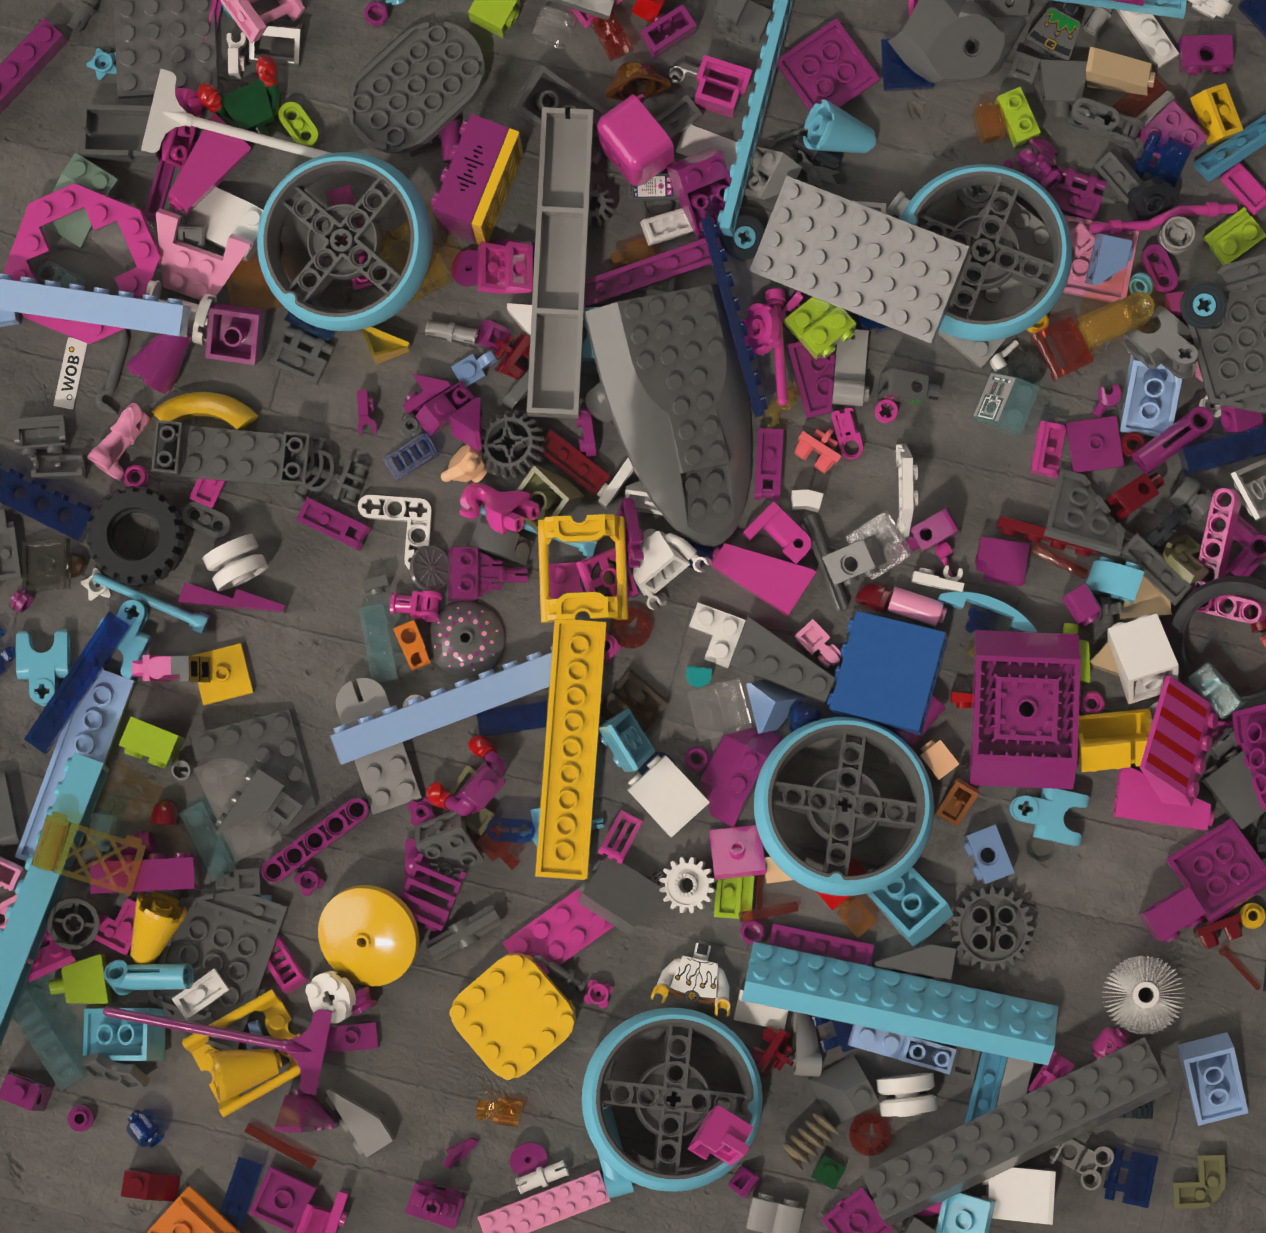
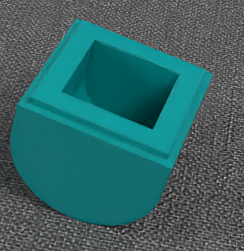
M688 666L686 668V680L691 687L702 689L710 683L712 676L711 668Z

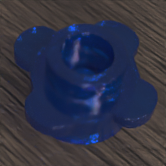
M971 608L968 611L969 621L965 626L968 633H973L975 630L991 631L989 625L993 614L988 610L983 612L978 611L976 608ZM978 619L981 620V624H977Z

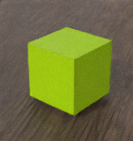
M474 0L468 11L470 22L504 39L508 29L512 28L519 15L521 2L520 0Z

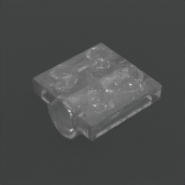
M887 510L845 537L850 545L875 534L887 562L878 566L879 572L869 576L871 580L898 566L914 554Z

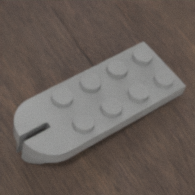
M370 678L356 679L364 700L362 702H358L352 681L345 683L339 689L336 696V709L342 725L348 723L350 728L359 724L357 719L372 714L373 718L382 716V710L390 707L383 687L375 680ZM403 742L354 760L372 814L421 798Z

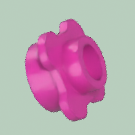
M595 979L588 982V993L584 996L585 1003H593L599 1005L600 1008H606L609 1004L608 996L613 991L612 986L608 983L605 985L600 984ZM597 991L601 993L600 996H596Z

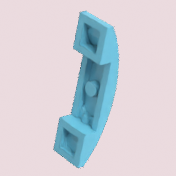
M948 592L940 594L938 597V601L959 610L963 609L966 601L1011 618L1012 621L1009 629L1016 632H1037L1035 627L1019 611L998 599L972 592Z

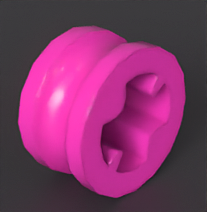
M882 400L875 408L876 419L884 424L893 422L898 414L897 405L891 400ZM887 405L886 408L890 406L893 409L890 413V418H886V415L884 417L880 415L882 411L881 406Z

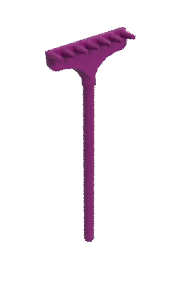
M109 1006L103 1009V1014L111 1018L287 1052L296 1060L300 1068L301 1091L306 1094L317 1095L333 1013L332 1010L317 1009L306 1032L299 1037L282 1040Z

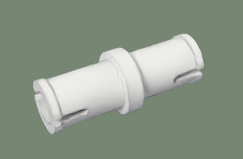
M561 1160L545 1168L540 1166L536 1168L535 1172L515 1178L516 1185H519L517 1188L520 1194L541 1185L546 1187L549 1182L569 1176V1171L565 1168L567 1167L565 1161Z

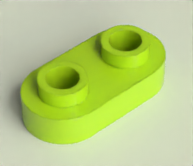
M295 102L283 104L279 109L278 116L284 128L296 144L313 148L319 141V133L315 125L299 104ZM295 113L297 117L294 120H289L288 115ZM305 133L311 134V138L307 141L302 139Z

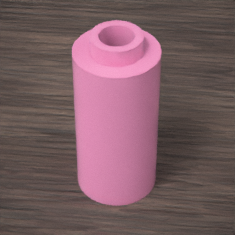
M894 587L887 611L936 627L938 622L943 623L947 609L943 608L944 602Z

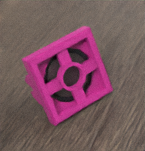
M615 548L576 562L580 573L581 588L584 592H598L605 597L617 595ZM626 557L627 598L638 595L639 592Z

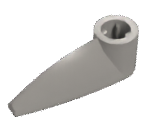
M794 1012L792 1049H794L792 1061H794V1064L792 1065V1073L798 1076L820 1077L822 1056L819 1051L815 1027L809 1015Z

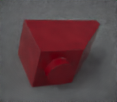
M129 1168L124 1170L121 1197L175 1202L178 1195L180 1175Z

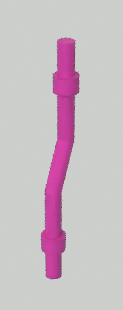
M1206 202L1205 205L1176 206L1149 220L1122 222L1120 219H1113L1104 223H1090L1089 231L1090 233L1109 232L1110 235H1116L1126 231L1152 230L1166 223L1172 217L1192 215L1217 217L1219 214L1237 213L1238 208L1236 203L1218 204V202Z

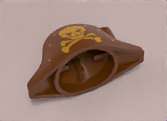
M630 61L618 68L614 82L605 90V97L607 99L624 101L632 94L636 97L643 94L646 99L670 89L671 82L658 74L655 65L650 66L641 61Z

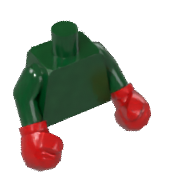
M265 55L257 59L256 69L260 80L220 97L213 84L203 82L199 85L197 90L199 101L210 112L216 113L227 125L271 137L267 127L276 123L275 116L279 113L282 97L278 85V67L272 57Z

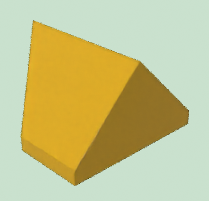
M368 327L361 329L376 365L405 354L411 349L409 342L376 328Z

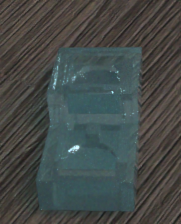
M1210 663L1203 665L1188 678L1199 695L1208 700L1221 719L1227 718L1244 704L1235 690Z

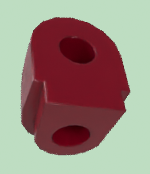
M868 583L861 587L854 600L865 608L885 613L892 590L887 589V585L882 583Z
M169 799L157 802L152 810L151 824L179 825V807L177 804Z

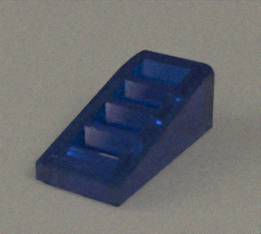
M424 432L383 460L397 481L440 455L428 434ZM424 443L429 451L427 455H424L419 444ZM413 448L416 449L420 456V459L417 461L410 451ZM402 454H407L412 463L410 466H407L401 456ZM395 458L398 459L403 467V470L400 472L393 462Z

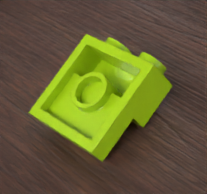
M815 297L810 298L784 319L786 326L816 360L821 356L824 358L828 357L836 349L834 346L841 340L846 342L855 334L856 323L843 308Z

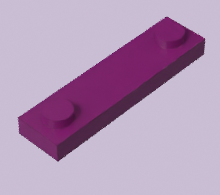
M777 924L772 925L768 944L866 966L871 964L874 949L872 944Z

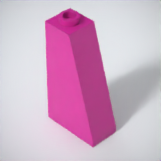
M213 113L209 119L210 121L227 125L216 113ZM203 129L169 191V205L177 213L182 212L187 216L249 156L251 147L243 139Z
M726 543L722 548L717 546L709 558L713 561L712 569L787 617L816 574V571Z
M1131 767L1118 770L1112 817L1206 831L1208 826H1212L1214 811H1210L1211 804L1194 797L1192 806L1162 803L1142 772Z

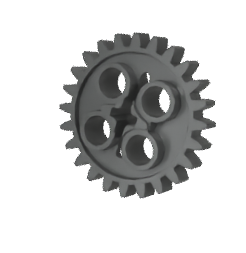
M990 887L988 894L985 893L983 888H979L978 897L973 892H970L971 901L962 898L961 901L964 904V908L955 907V910L960 913L959 917H951L953 921L957 922V926L950 927V930L957 931V935L952 937L951 940L960 942L955 948L956 951L964 949L965 952L962 955V959L971 956L970 965L973 966L977 961H980V969L982 970L987 963L991 971L995 970L996 964H999L1000 968L1004 970L1006 961L1014 966L1013 957L1016 956L1019 959H1023L1020 950L1029 951L1025 941H1033V938L1027 935L1029 931L1035 930L1034 927L1027 926V922L1033 920V917H1025L1029 907L1020 908L1023 899L1020 898L1014 902V892L1009 893L1007 897L1004 896V888H1001L998 894H995L994 887ZM990 906H994V926L999 928L998 931L994 932V952L990 951L991 933L986 931V926L991 924ZM977 908L983 909L986 914V918L982 923H976L973 920L972 915ZM1003 908L1011 912L1012 917L1008 923H1002L999 920L998 914ZM977 934L983 935L986 939V945L982 949H977L973 945V938ZM1003 934L1011 937L1012 944L1008 949H1003L999 945V938Z

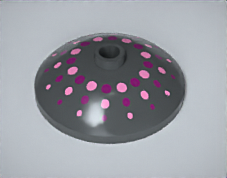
M471 601L451 604L439 612V621L432 622L428 634L429 650L438 666L445 672L461 678L479 676L478 674L492 669L499 661L505 645L503 626L495 613L486 606ZM465 633L470 635V640L467 643L461 641V636Z

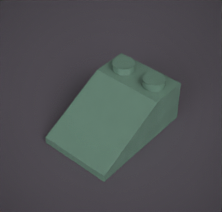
M75 153L61 173L53 192L77 183L114 199L123 185L117 178ZM85 208L45 225L80 248L83 247L94 230Z

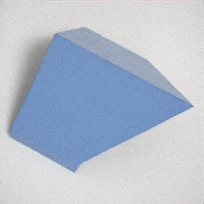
M766 680L746 684L758 734L778 730L806 698V696Z

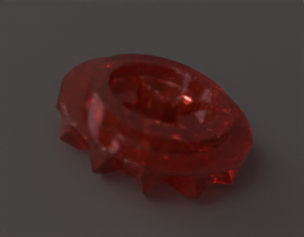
M628 608L627 620H612V636L622 647L638 648L643 646L650 638L652 631L651 621L647 614L640 609ZM636 618V629L641 634L633 632L631 636L629 635L626 638L627 629L621 623L630 625Z
M865 1114L858 1117L852 1123L849 1130V1140L852 1147L858 1153L865 1156L878 1155L889 1144L890 1129L881 1117L874 1114ZM873 1124V1132L881 1136V1138H873L869 1146H867L866 1137L859 1135V1132H868L870 1125Z

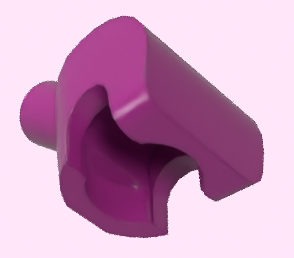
M1118 384L1112 385L1113 393L1110 395L1105 393L1104 387L1098 388L1099 402L1092 411L1093 415L1100 418L1106 408H1114L1120 403L1121 389Z

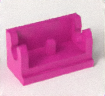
M1042 420L1038 423L1030 474L1058 478L1066 433L1065 425Z

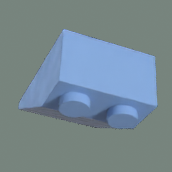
M1131 354L1120 432H1138L1141 435L1156 437L1174 423L1182 379L1174 376L1162 364L1155 369H1150Z
M1227 1032L1177 1045L1198 1126L1248 1113L1235 1049Z

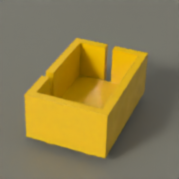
M1150 709L1079 716L1078 761L1081 772L1122 769L1131 767L1133 763L1136 766H1140L1153 722Z

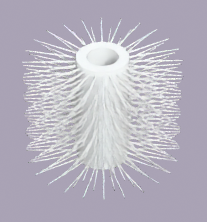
M1138 956L1127 962H1119L1122 963L1119 965L1122 968L1115 966L1117 969H1112L1115 973H1108L1115 979L1106 977L1117 984L1111 982L1104 983L1120 989L1104 988L1126 993H1104L1126 994L1125 996L1127 997L1105 1001L1123 1000L1105 1006L1111 1007L1120 1004L1106 1011L1112 1012L1118 1009L1109 1015L1115 1016L1111 1021H1117L1116 1023L1122 1022L1120 1024L1122 1026L1119 1027H1128L1124 1029L1135 1033L1133 1030H1129L1134 1029L1141 1034L1157 1029L1149 1033L1154 1034V1032L1166 1028L1162 1027L1166 1026L1164 1025L1165 1023L1172 1025L1169 1022H1173L1171 1017H1179L1171 1011L1175 1013L1180 1012L1171 1007L1178 1009L1182 1007L1166 1001L1183 1003L1164 998H1182L1159 996L1165 995L1159 994L1162 992L1183 989L1164 990L1182 984L1176 983L1167 986L1181 979L1176 978L1168 981L1177 975L1172 974L1169 976L1171 972H1167L1168 970L1166 969H1169L1171 966L1158 964L1162 962L1147 956L1148 959L1157 963L1149 961L1146 963L1142 960V965L1134 968L1140 965V960L1143 956ZM1142 988L1148 992V998L1145 1002H1142L1138 997V993ZM1141 1020H1142V1022H1144V1023L1147 1022V1023L1144 1025V1027H1143L1142 1024L1140 1023Z

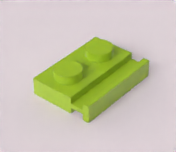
M1245 207L1203 237V240L1207 242L1223 266L1235 261L1266 237L1264 231L1254 218L1248 214Z
M754 876L716 880L714 917L751 920Z

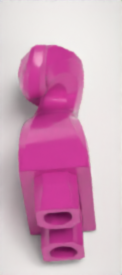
M471 483L465 488L460 499L463 509L459 513L461 516L469 519L479 517L481 513L479 507L482 503H485V514L488 524L494 531L503 535L509 530L516 533L523 529L525 518L534 521L540 515L539 504L532 502L530 493L524 491L499 492L486 484Z

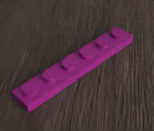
M716 234L586 279L584 308L724 260L725 255L718 235Z

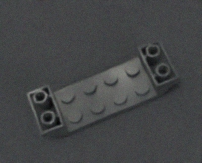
M156 420L151 471L184 478L274 486L305 485L310 434L296 432L275 434L186 426L182 422Z

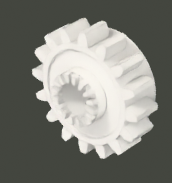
M685 857L680 858V864L676 861L670 862L672 869L664 868L663 871L667 874V877L660 878L659 880L665 883V887L659 889L660 892H666L667 894L663 901H672L671 909H676L680 906V913H685L687 908H689L690 913H696V906L701 910L705 909L704 902H712V898L709 895L716 892V889L712 887V883L716 882V880L709 875L713 870L705 869L706 862L704 861L696 864L695 857H691L689 863H687ZM686 878L693 882V889L690 892H686L683 889V881Z

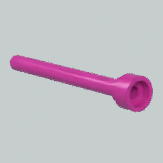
M770 289L765 292V302L767 305L777 308L780 312L779 334L781 341L779 346L774 348L778 403L781 406H785L788 403L781 308L784 307L786 297L783 289Z

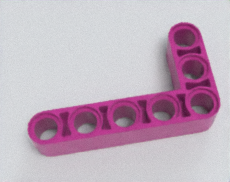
M1221 488L1213 494L1198 559L1207 569L1211 568L1214 571V579L1225 577L1241 506V495L1232 488ZM1225 493H1229L1232 498L1231 504L1227 507L1222 502ZM1220 518H1223L1226 522V527L1222 532L1217 529V521ZM1214 543L1220 546V553L1217 557L1213 556L1211 552V547ZM1206 577L1193 583L1194 587L1191 593L1209 582ZM1236 594L1216 597L1209 600L1206 607L1201 606L1196 610L1245 623H1260L1266 619L1265 603ZM1227 599H1230L1234 604V608L1230 613L1224 607ZM1252 605L1258 608V616L1255 619L1249 614V608Z

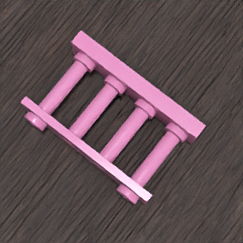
M220 0L251 43L260 39L267 27L265 24L286 14L292 22H297L305 10L301 0H277L281 6L258 15L251 4L259 0Z

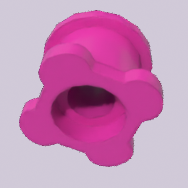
M606 633L605 643L610 644V649L604 651L603 662L610 663L612 657L620 651L621 644L614 636Z

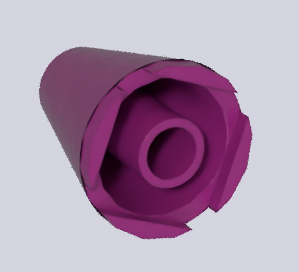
M188 327L187 337L159 333L126 365L127 369L135 377L139 373L144 379L142 382L163 394H166V392L169 394L190 344L192 336L189 332L191 329Z

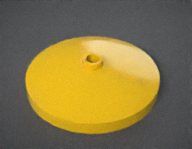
M357 885L347 888L337 894L326 905L319 920L318 938L326 960L336 972L353 983L364 986L389 984L401 977L410 968L418 953L419 931L412 912L399 897L384 888L372 885Z

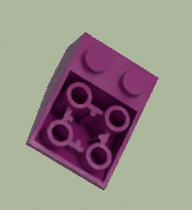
M709 148L666 166L673 190L697 240L720 233L721 229L717 224L718 215L721 210L724 211L726 204L724 202V192L726 187H730L731 184L723 152Z

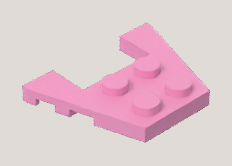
M160 208L156 212L159 251L162 255L163 287L201 300L206 293L217 296L252 246L253 241L231 234L228 237L224 257L176 240L181 216Z

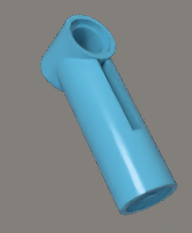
M115 960L106 966L104 977L118 995H127L133 990L190 989L194 982V971L189 963L127 965L123 960Z
M604 1107L602 1112L606 1126L616 1144L623 1150L612 1107ZM598 1153L609 1198L635 1192L633 1182L618 1174Z

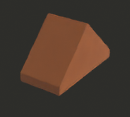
M959 778L955 779L935 814L958 827L980 791Z

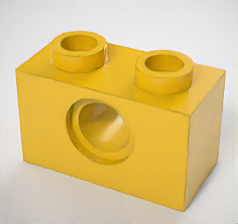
M1226 83L1205 89L1190 98L1201 128L1209 136L1206 140L1207 145L1228 139L1243 131Z

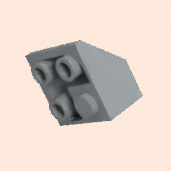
M756 146L744 195L762 200L778 195L786 176L796 179L802 167L785 153Z

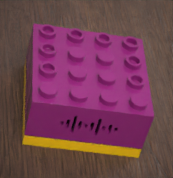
M471 113L469 120L464 119L459 132V134H462L459 144L455 143L450 153L452 162L450 167H445L440 179L443 182L440 191H435L431 205H433L432 210L440 230L480 244L481 242L488 243L524 154L518 131Z

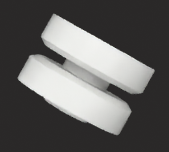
M253 534L244 535L220 545L202 558L209 571H218L212 578L218 591H224L243 584L268 569L269 566L262 554L252 555L259 547Z
M933 1073L906 1074L876 1079L878 1093L882 1095H895V1097L884 1099L879 1103L881 1116L906 1117L938 1110L936 1096L932 1094H919V1092L930 1090L935 1086Z

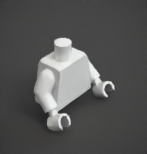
M648 529L643 532L644 542L640 545L644 553V560H639L640 568H633L632 575L643 595L648 596L647 606L649 609L657 610L659 607L656 604V600L661 606L666 605L667 600L664 595H656V593L690 565V559L693 561V568L697 572H705L700 567L702 560L708 566H711L712 562L708 557H699L696 554L697 550L684 538L673 533L665 534L655 529Z

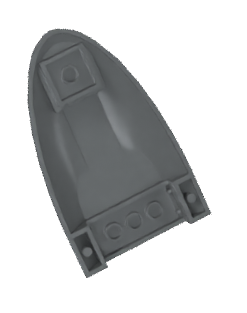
M710 284L619 301L585 311L584 317L592 351L612 419L632 467L649 498L670 525L690 542L704 547H715L723 543L735 531L744 511L751 469V425L747 385L726 286Z

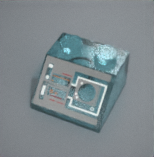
M990 372L971 419L1019 438L1040 387L1017 377Z

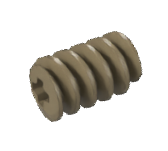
M815 1113L812 1114L815 1123L805 1121L807 1131L801 1128L797 1129L800 1138L791 1135L790 1139L793 1144L789 1145L785 1142L782 1144L787 1155L802 1170L801 1161L807 1164L811 1163L808 1154L815 1157L818 1156L816 1146L824 1150L826 1147L823 1140L832 1142L833 1138L830 1133L840 1134L823 1116Z

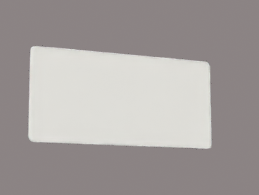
M694 125L689 126L683 131L676 149L677 153L688 157L709 148L723 152L729 173L732 163H736L738 154H736L737 142Z

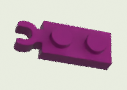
M623 498L617 515L618 517H625L626 555H628L630 568H640L639 560H644V553L640 547L644 541V534L639 529V510L635 508L633 498Z

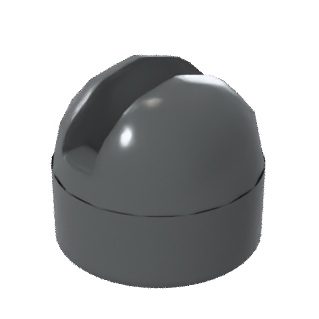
M186 759L174 762L171 767L173 777L180 781L190 778L194 770L193 764ZM178 767H187L188 770L178 771Z

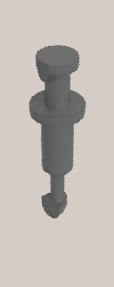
M539 954L534 956V961L536 963L541 962L547 966L548 971L562 979L563 985L567 986L570 983L576 987L578 992H581L586 986L585 980L580 981L574 977L575 971L572 969L567 971L553 961H546Z

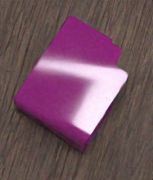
M981 536L975 558L976 571L984 573L983 580L986 582L1023 586L1025 584L1030 544Z

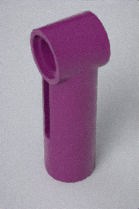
M1205 407L1194 408L1134 452L1132 457L1138 468L1145 474L1151 473L1209 430L1214 422L1211 411ZM1194 416L1201 418L1203 422L1202 427L1194 424ZM1181 430H1185L1186 434L1164 449L1162 445Z

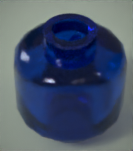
M151 1109L136 1110L128 1117L129 1123L126 1132L140 1147L149 1146V1148H152L164 1138L165 1124Z

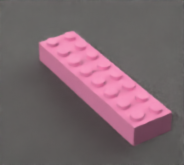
M596 1170L479 1215L478 1220L483 1233H529L610 1202L611 1199L608 1196L600 1170Z

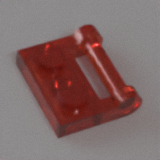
M1071 316L1030 336L1033 344H1037L1048 365L1053 382L1094 362ZM1046 337H1051L1065 367L1060 368L1045 339Z

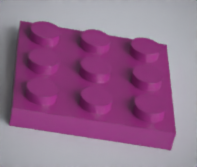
M837 18L779 57L777 68L809 112L816 103H823L821 101L823 99L842 108L880 81L879 76Z
M1232 819L1227 820L1166 859L1167 864L1182 885L1191 888L1205 910L1206 914L1204 916L1210 924L1266 889V866Z

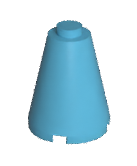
M823 99L821 100L823 103H816L811 108L804 126L805 129H808L807 137L803 136L804 144L808 149L867 153L874 148L876 144L874 130L835 104Z

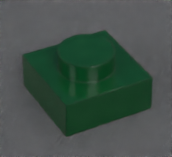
M823 1154L811 1178L834 1190L846 1167Z

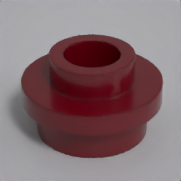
M1129 432L1121 439L1122 452L1128 457H1132L1134 452L1146 444L1145 438L1138 432ZM1129 441H1135L1137 448L1131 449L1128 446Z

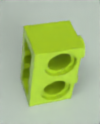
M1021 86L997 96L994 104L1014 149L1030 143L1029 140L1033 137L1038 138L1041 131Z

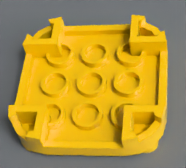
M508 953L501 957L459 993L453 1001L449 1012L456 1030L490 1070L506 1080L518 1078L531 1070L567 1039L574 1030L576 1022L575 1007L571 1000H567L534 961L532 956L522 953Z

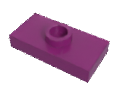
M377 1022L329 1027L326 1043L327 1054L379 1048Z

